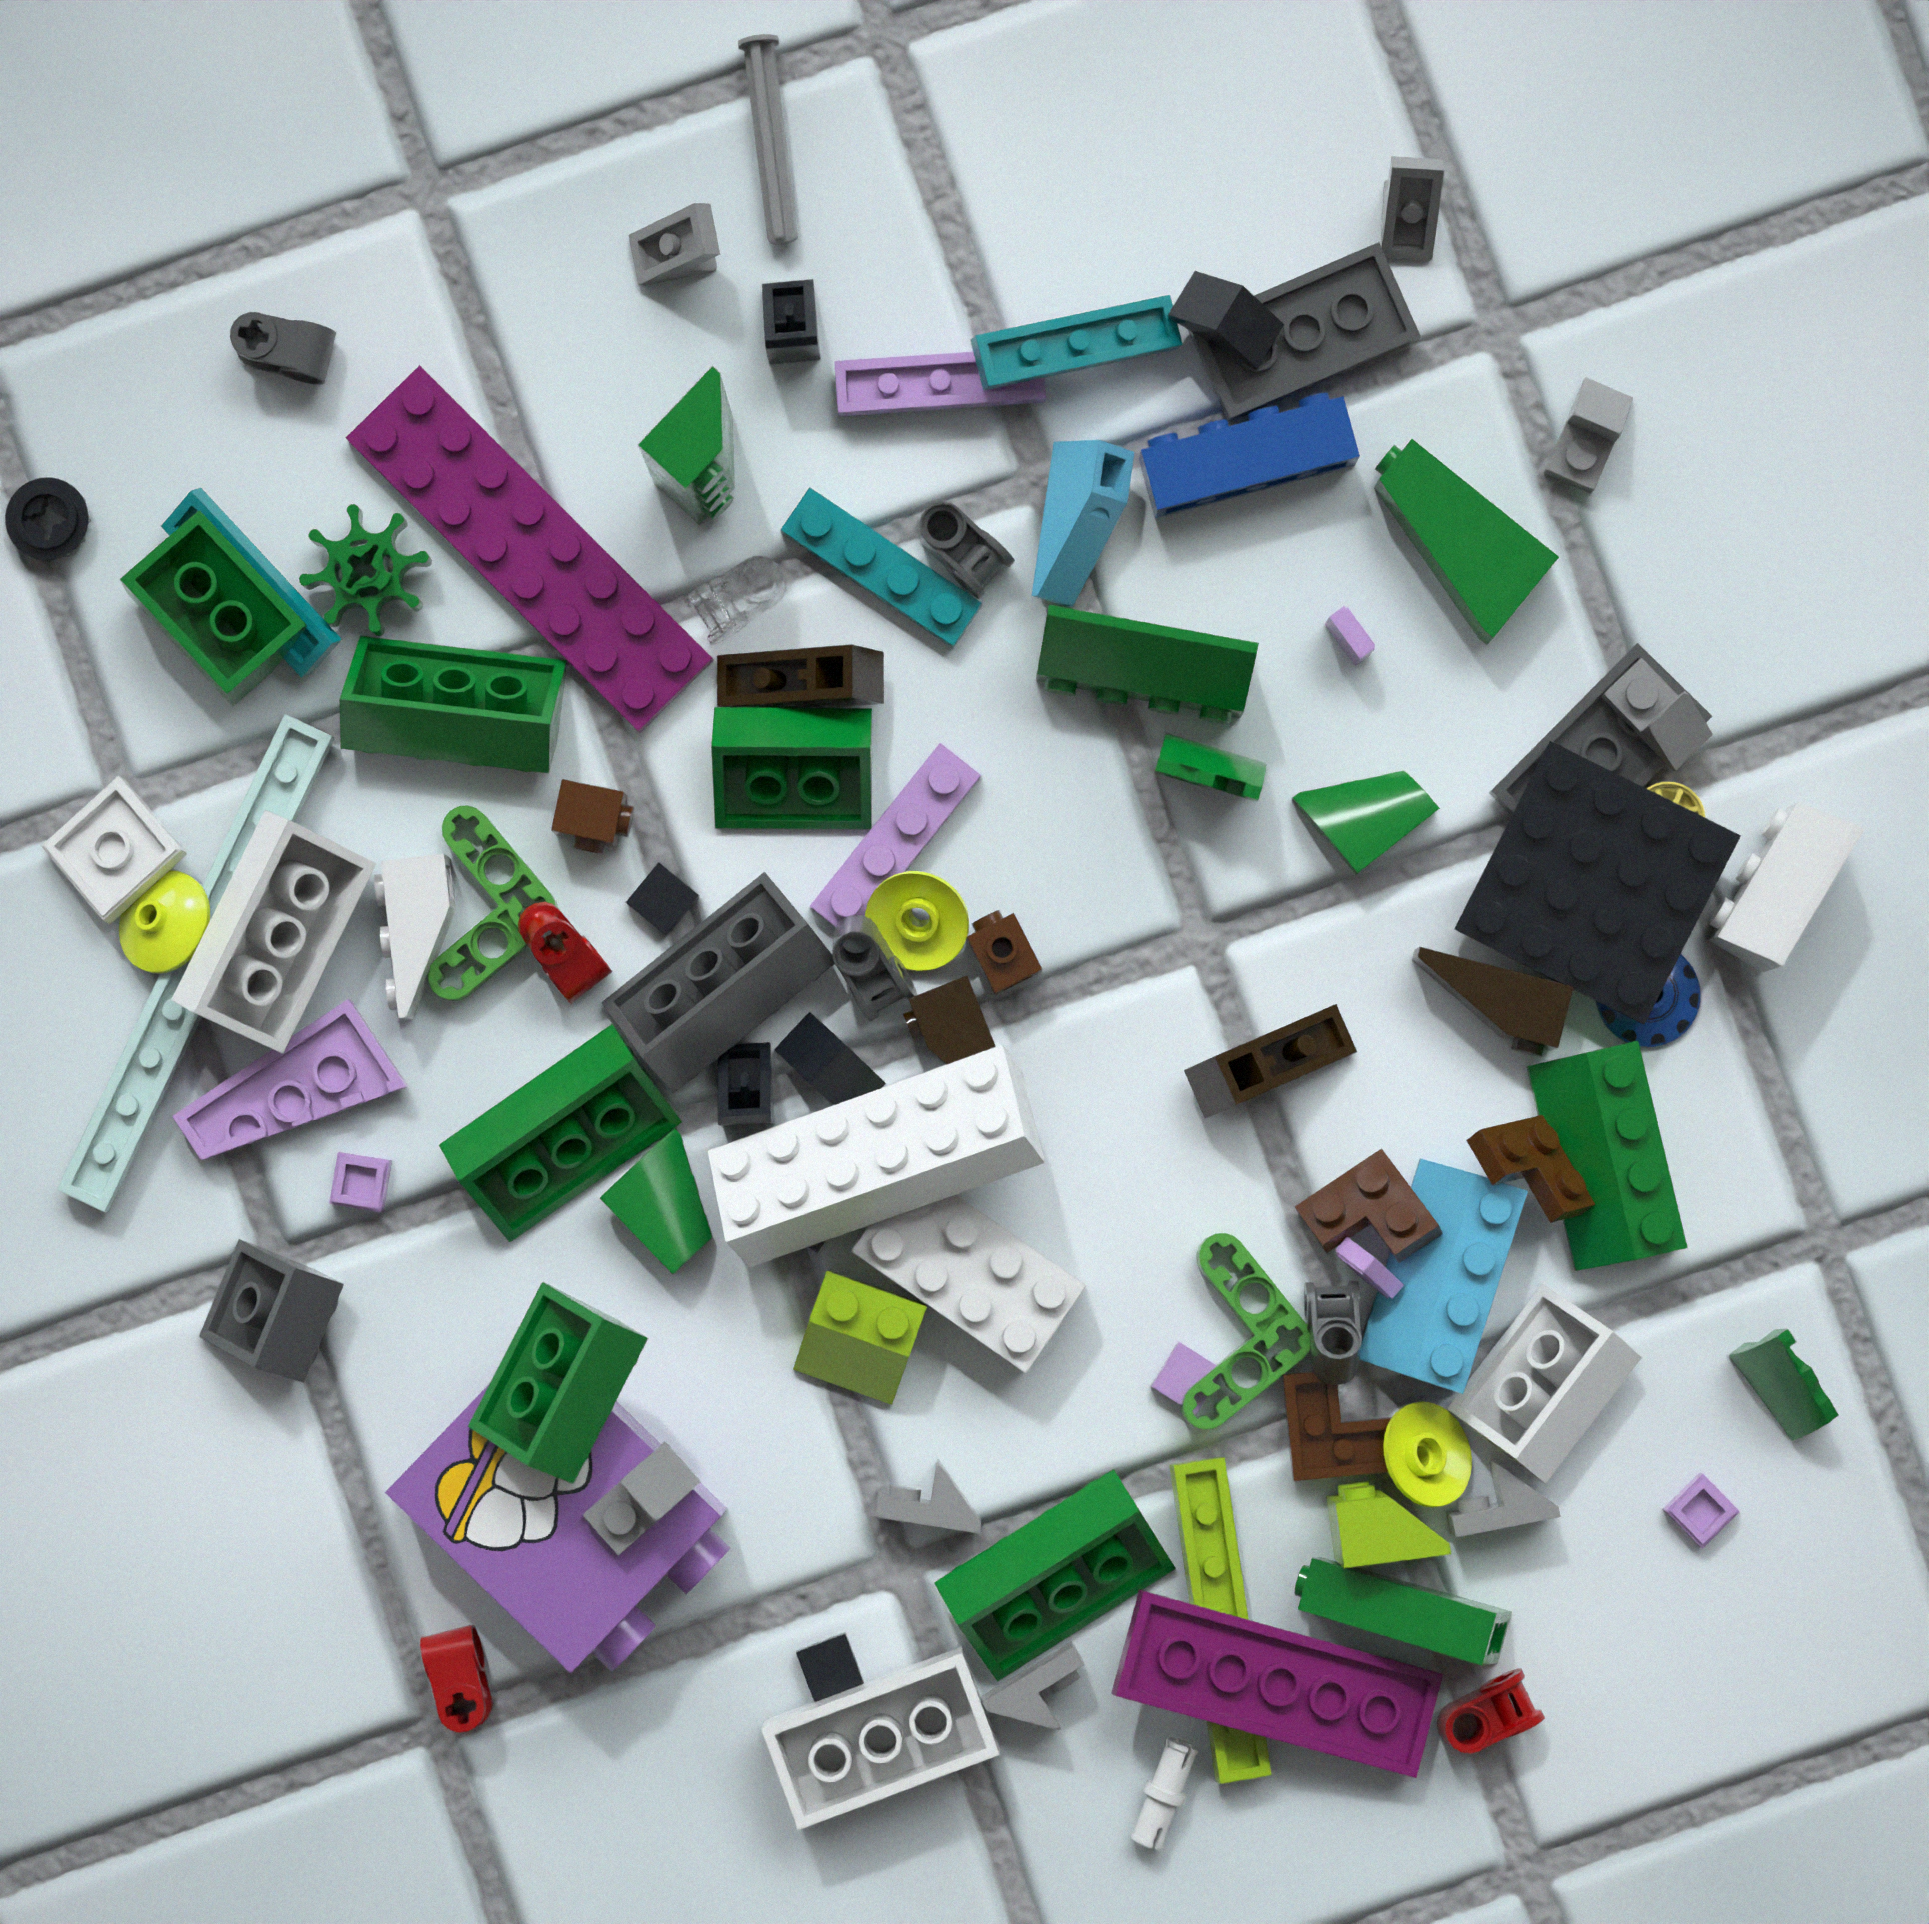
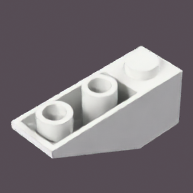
M445 854L381 861L382 874L374 875L378 906L386 905L388 926L380 927L381 949L384 958H392L394 978L386 979L388 1007L390 1010L397 1009L398 1018L405 1021L414 1019L428 983L430 965L439 955L456 911L451 859Z

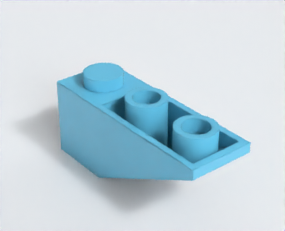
M1102 440L1058 441L1053 443L1032 596L1067 607H1073L1127 505L1134 451Z

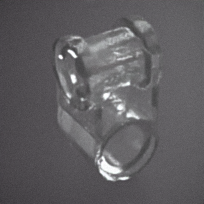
M753 556L723 575L702 584L684 598V602L687 607H694L710 632L707 637L711 645H714L731 637L744 628L751 620L777 605L786 593L787 581L780 567L772 559L766 556ZM758 570H769L775 576L773 588L763 595L750 593L748 589L750 576ZM712 601L716 603L723 614V619H720L711 605Z

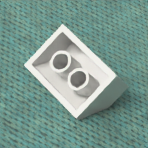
M1800 802L1788 806L1785 811L1778 808L1762 832V835L1767 837L1768 840L1760 854L1757 856L1751 853L1736 875L1735 879L1742 884L1732 901L1725 897L1710 918L1709 925L1715 929L1708 941L1760 972L1783 967L1864 829L1854 823Z
M1541 1284L1467 1381L1464 1393H1458L1447 1409L1509 1458L1546 1484L1642 1357L1614 1331L1544 1284Z

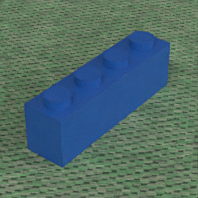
M1328 393L1315 394L1299 400V408L1280 413L1278 406L1266 407L1249 413V421L1229 426L1227 419L1217 420L1198 427L1199 434L1179 439L1177 433H1168L1148 440V448L1141 449L1139 462L1154 518L1355 466L1360 454L1344 396L1330 399Z

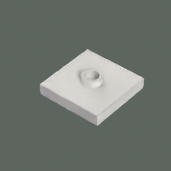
M120 776L115 778L41 846L100 918L108 924L117 919L187 855V852L127 781Z

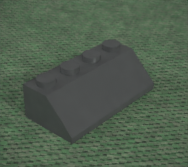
M763 872L601 1003L643 1060L674 1094L728 1049L735 1046L769 1016L776 1013L810 983L817 980L835 963L831 952L770 877Z

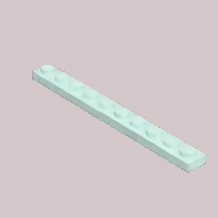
M284 714L202 885L210 904V920L264 811L267 810L295 823L335 740L333 736ZM190 961L174 971L160 973L57 1188L58 1191L103 1212H109L202 1016L171 1000Z

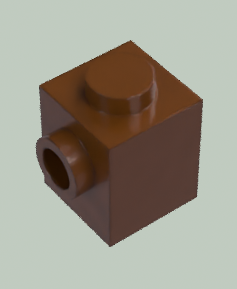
M562 779L551 831L555 835L572 838V848L603 854L604 845L617 848L619 837L629 836L634 816V806L626 805L628 796L623 791Z
M997 910L971 924L975 933L967 936V942L994 995L1042 972V967L1014 913L1003 918L1000 910Z

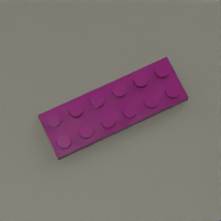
M1139 1589L1111 1694L1417 1778L1443 1674Z

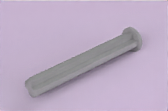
M759 34L740 39L738 41V48L743 50L745 55L767 239L770 244L785 245L797 240L798 231L775 47L779 45V37L772 34Z

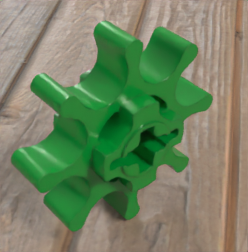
M351 504L347 507V513L351 519V530L344 539L331 541L326 539L317 529H312L309 532L308 537L315 545L327 549L329 561L322 572L317 574H301L299 582L307 590L314 589L320 585H328L334 588L336 593L335 604L324 614V620L331 627L339 626L343 614L348 609L361 607L366 609L369 614V630L375 636H382L385 633V629L380 620V612L387 602L402 600L415 612L422 609V601L417 596L404 591L403 578L405 573L414 567L431 566L432 559L426 551H420L411 556H404L397 552L395 540L398 534L408 525L407 520L400 513L393 514L389 526L384 531L369 533L364 530L362 525V510L357 505ZM392 559L393 571L390 573L389 561ZM360 562L364 565L371 563L377 572L372 578L364 575L360 578V575L355 570L356 566ZM340 568H341V570H342V576H343L341 581H340V579H339V569H340Z

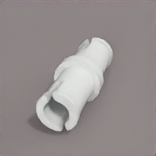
M1167 1737L1153 1780H1147L1143 1792L1147 1794L1136 1827L1130 1836L1137 1843L1149 1848L1154 1847L1156 1850H1162L1164 1846L1163 1842L1176 1807L1183 1806L1186 1794L1182 1790L1195 1755L1199 1751L1193 1744L1178 1738L1176 1740L1173 1737Z

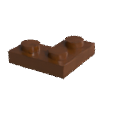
M1543 1115L1480 1129L1466 1140L1492 1186L1524 1178L1550 1223L1582 1215L1595 1205L1586 1189L1583 1177L1572 1166L1559 1143L1557 1133L1547 1123Z
M1382 1148L1295 1206L1298 1215L1326 1254L1339 1246L1346 1237L1351 1238L1368 1225L1373 1227L1398 1263L1443 1234L1439 1224Z
M1313 1371L1282 1375L1293 1481L1388 1472L1384 1457V1436L1392 1417L1341 1422L1338 1385L1327 1384L1319 1380Z

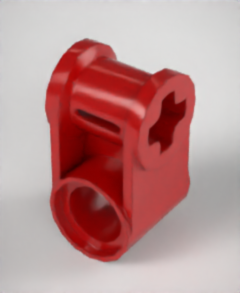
M547 902L534 903L521 914L518 921V931L522 939L528 945L537 961L542 965L544 972L570 1004H573L613 972L584 935L581 936L554 904ZM550 930L551 934L545 937L544 934Z
M471 1624L421 1637L422 1661L431 1683L437 1714L441 1723L448 1730L457 1733L468 1732L483 1724L490 1717L493 1709V1700L485 1671L483 1648L475 1625ZM462 1693L465 1700H474L476 1703V1709L469 1713L468 1718L465 1712L456 1713L454 1709V1703L462 1699Z
M1522 1668L1503 1673L1484 1683L1479 1689L1444 1706L1437 1719L1438 1733L1444 1742L1461 1753L1472 1754L1505 1738L1527 1731L1545 1719L1542 1710L1535 1709L1522 1683L1525 1678ZM1472 1713L1477 1722L1476 1731L1469 1739L1457 1740L1452 1731L1455 1719L1461 1714Z

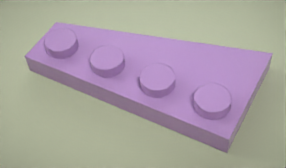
M347 999L294 1034L284 1053L274 1049L270 1050L172 1117L200 1160H207L409 1086L352 1000Z

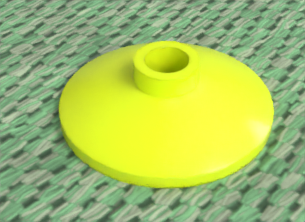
M169 870L121 914L119 921L120 944L124 954L132 964L144 971L160 974L174 971L192 959L210 922V904L202 885L185 873Z
M920 871L895 874L878 885L867 903L865 916L877 925L890 949L900 959L906 969L927 971L942 967L959 954L966 942L969 933L967 907L954 887L933 874ZM920 908L925 910L929 914V919H917L913 915L912 909Z
M1422 1401L1402 1407L1389 1421L1384 1436V1457L1388 1472L1397 1488L1408 1499L1425 1507L1444 1506L1460 1497L1470 1479L1472 1455L1467 1436L1456 1418L1445 1408L1435 1403Z

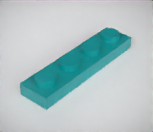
M1165 295L975 335L970 341L983 391L1178 349L1183 345L1178 323L1167 317L1173 307L1171 296Z
M810 487L780 529L783 535L951 648L955 647L982 607V602Z
M202 488L191 490L161 527L170 536L200 510L306 623L307 628L283 659L301 678L312 674L339 644L342 638Z

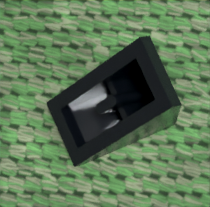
M1194 271L1167 316L1256 371L1284 327V323L1243 285L1198 271Z
M813 279L762 284L764 339L769 365L821 360Z
M811 1012L774 1049L833 1106L881 1089L886 1084Z
M770 1042L736 1044L718 1057L717 1119L719 1126L775 1124Z

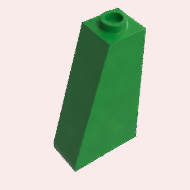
M1411 439L1403 450L1393 445L1375 468L1382 476L1377 481L1374 489L1474 633L1487 645L1548 572L1559 556L1416 441Z
M1322 1557L1312 1558L1310 1566H1302L1295 1585V1596L1301 1597L1298 1610L1481 1666L1498 1663L1512 1611L1361 1568H1343L1338 1562Z

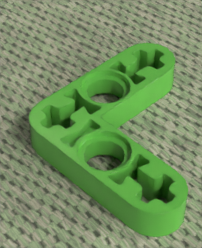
M468 805L458 806L449 811L443 820L442 836L447 845L499 906L438 956L430 965L428 981L431 989L439 997L450 1001H459L470 996L528 947L518 931V921L525 907L515 895L512 896L509 903H506L502 898L504 894L517 889L524 877L527 876L531 884L522 888L525 893L534 901L544 898L547 903L554 904L558 908L557 902L550 891L487 816L477 808ZM461 817L468 822L473 821L475 818L478 819L479 824L474 830L483 843L487 845L491 837H494L498 842L497 845L484 850L475 863L469 859L470 855L478 852L473 844L465 838L460 839L458 842L454 838L459 831L455 823ZM497 855H504L512 859L515 867L514 875L505 884H493L486 876V865L491 858ZM489 929H500L507 936V949L498 958H487L479 949L480 936ZM468 946L473 958L485 965L486 969L478 975L476 968L471 966L461 976V980L465 984L461 989L458 990L453 986L443 989L440 984L445 978L442 968L448 964L456 969L464 964L468 959L461 955L460 952Z
M1227 1233L1213 1234L1203 1240L1196 1254L1197 1265L1252 1336L1193 1384L1184 1394L1181 1406L1183 1417L1193 1427L1203 1430L1214 1429L1222 1425L1301 1361L1310 1351V1330H1307L1305 1321L1242 1242L1235 1236ZM1214 1243L1220 1248L1228 1245L1232 1247L1234 1253L1231 1254L1229 1260L1238 1272L1244 1268L1245 1264L1252 1271V1274L1238 1279L1230 1291L1223 1285V1281L1233 1277L1223 1266L1213 1269L1208 1263L1213 1257V1253L1209 1248ZM1249 1283L1261 1284L1268 1293V1304L1258 1314L1247 1312L1240 1304V1292ZM1282 1326L1285 1330L1296 1328L1300 1334L1295 1339L1298 1349L1294 1353L1289 1349H1283L1275 1354L1272 1359L1279 1363V1367L1272 1372L1267 1358L1255 1350L1254 1345L1261 1341L1264 1350H1268L1279 1340V1336L1276 1333L1278 1327ZM1242 1357L1252 1358L1260 1366V1379L1256 1385L1250 1388L1238 1386L1232 1378V1367ZM1222 1373L1221 1377L1226 1388L1237 1395L1239 1399L1231 1405L1229 1397L1223 1396L1213 1406L1217 1413L1213 1419L1206 1415L1196 1418L1192 1410L1196 1408L1197 1402L1193 1397L1200 1391L1203 1395L1210 1396L1221 1387L1214 1383L1213 1379Z

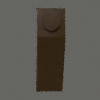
M850 644L717 655V707H847L884 704L883 651Z
M1418 947L1414 950L1412 961L1499 1037L1513 1040L1512 1050L1542 1057L1544 1049L1553 1050L1559 1047L1573 986L1423 947Z
M967 975L908 999L912 1010L903 1013L914 1043L924 1039L928 1050L945 1065L996 1047Z
M1337 1004L1209 1058L1185 1069L1184 1072L1203 1116L1207 1118L1354 1054L1357 1050Z

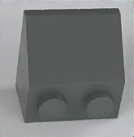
M239 1239L199 1337L254 1368L304 1383L310 1366L317 1357L318 1347L329 1320L337 1308L338 1298L344 1284L316 1269Z

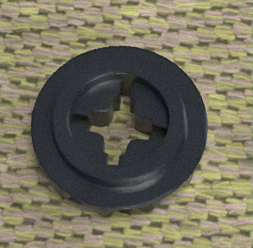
M51 477L37 478L22 485L11 497L5 513L6 530L13 544L28 557L47 562L61 557H70L72 551L79 544L85 542V534L88 524L91 522L86 500L80 492L68 482ZM50 499L53 512L58 516H63L68 521H62L61 524L53 525L52 533L49 534L48 540L44 527L28 521V519L44 516Z

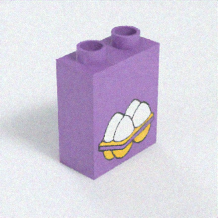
M487 1386L385 1493L570 1673L590 1653L610 1672H613L657 1626L636 1606L665 1575L687 1595L729 1551L730 1547L710 1528L723 1515L727 1507L700 1482L618 1556L585 1519L583 1514L655 1451L661 1443L616 1401L612 1412L608 1416L589 1453L588 1459L584 1463L574 1484H571L525 1465L468 1427L488 1388Z

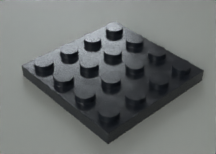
M1549 741L1454 930L1562 984L1573 986V990L1641 1024H1645L1741 835Z

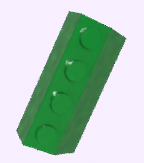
M713 366L638 444L654 484L698 525L707 517L712 521L716 520L734 500V497L730 495L735 488L733 415L721 374Z
M1049 605L1036 681L1045 682L1044 690L1055 694L1075 696L1076 689L1097 692L1096 700L1109 704L1127 705L1128 698L1148 701L1147 709L1154 712L1178 715L1179 708L1181 707L1200 711L1199 719L1219 724H1230L1231 717L1241 718L1244 713L1259 643Z
M360 636L339 699L340 749L362 751L369 754L381 753L413 757L420 760L431 759L465 763L470 766H490L515 769L522 772L549 774L558 739L567 660Z
M611 1024L440 1143L439 1147L459 1183L505 1238L511 1242L675 1128L682 1121L636 1054L614 1025Z
M1629 1042L1526 1066L1538 1116L1543 1115L1547 1123L1557 1133L1562 1149L1574 1169L1583 1177L1586 1189L1595 1203L1593 1207L1582 1215L1563 1220L1574 1270L1579 1271L1628 1262L1688 1248L1639 1042Z
M1113 1469L1090 1482L1086 1487L1056 1506L1047 1509L1040 1516L1015 1532L1001 1538L996 1544L966 1563L957 1566L950 1573L935 1581L934 1584L956 1624L998 1682L1137 1594L1139 1589L1143 1590L1169 1574L1176 1567Z

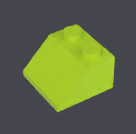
M827 1270L808 1321L793 1370L892 1405L927 1305Z
M1368 1481L1337 1485L1338 1494L1326 1496L1334 1559L1343 1568L1451 1554L1449 1542L1379 1489H1375L1374 1485H1369Z

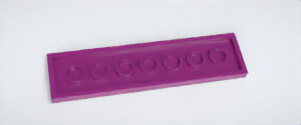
M420 365L345 437L639 733L714 661Z

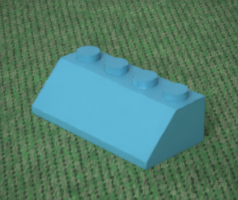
M1420 1158L1411 1188L1439 1224L1443 1234L1400 1263L1389 1252L1385 1267L1404 1286L1393 1299L1390 1297L1387 1299L1377 1291L1362 1336L1359 1360L1463 1394L1528 1191L1505 1183L1492 1186L1487 1177Z

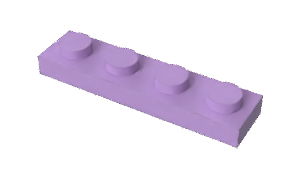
M973 352L834 361L838 417L1046 402L1045 378L983 391Z
M939 743L812 902L810 908L834 927L844 917L851 915L865 916L867 903L878 885L895 874L907 871L978 782L981 774L943 744Z

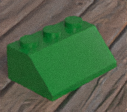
M200 510L120 578L127 594L232 707L273 672L307 628L306 623Z
M714 707L711 754L715 828H872V708Z
M542 1282L468 1427L525 1465L574 1484L584 1463L588 1459L599 1433L612 1412L614 1404L633 1367L636 1365L648 1338L608 1314Z

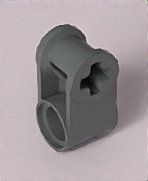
M259 312L242 314L233 322L230 329V340L239 359L246 366L252 369L280 374L304 383L316 385L325 383L336 336L334 330L309 321L289 320ZM257 332H262L267 343L259 342L255 350H250L246 339H255Z
M934 503L923 512L918 529L921 544L945 566L949 574L964 589L977 599H980L985 594L984 586L1003 566L1010 567L1015 562V559L1006 548L988 532L979 528L952 503ZM938 516L948 517L955 523L957 533L948 541H937L928 532L927 525L929 521ZM984 557H989L976 572H972Z
M851 915L844 917L837 923L833 932L832 958L835 966L847 982L858 1007L869 1021L878 1018V1011L904 997L909 999L917 995L914 983L900 959L894 955L877 925L870 918L863 915ZM858 937L866 940L870 946L863 952L852 953L846 950L842 944L847 939Z
M1349 1281L1347 1286L1315 1287L1313 1282H1305L1304 1316L1307 1330H1310V1355L1313 1373L1319 1380L1327 1384H1345L1354 1378L1358 1372L1362 1342L1359 1282ZM1339 1348L1346 1353L1340 1355L1332 1354L1327 1349Z

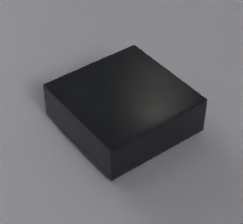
M658 862L625 903L664 935L668 936L699 899L700 895Z
M846 1632L796 1650V1655L814 1702L864 1684L863 1676Z

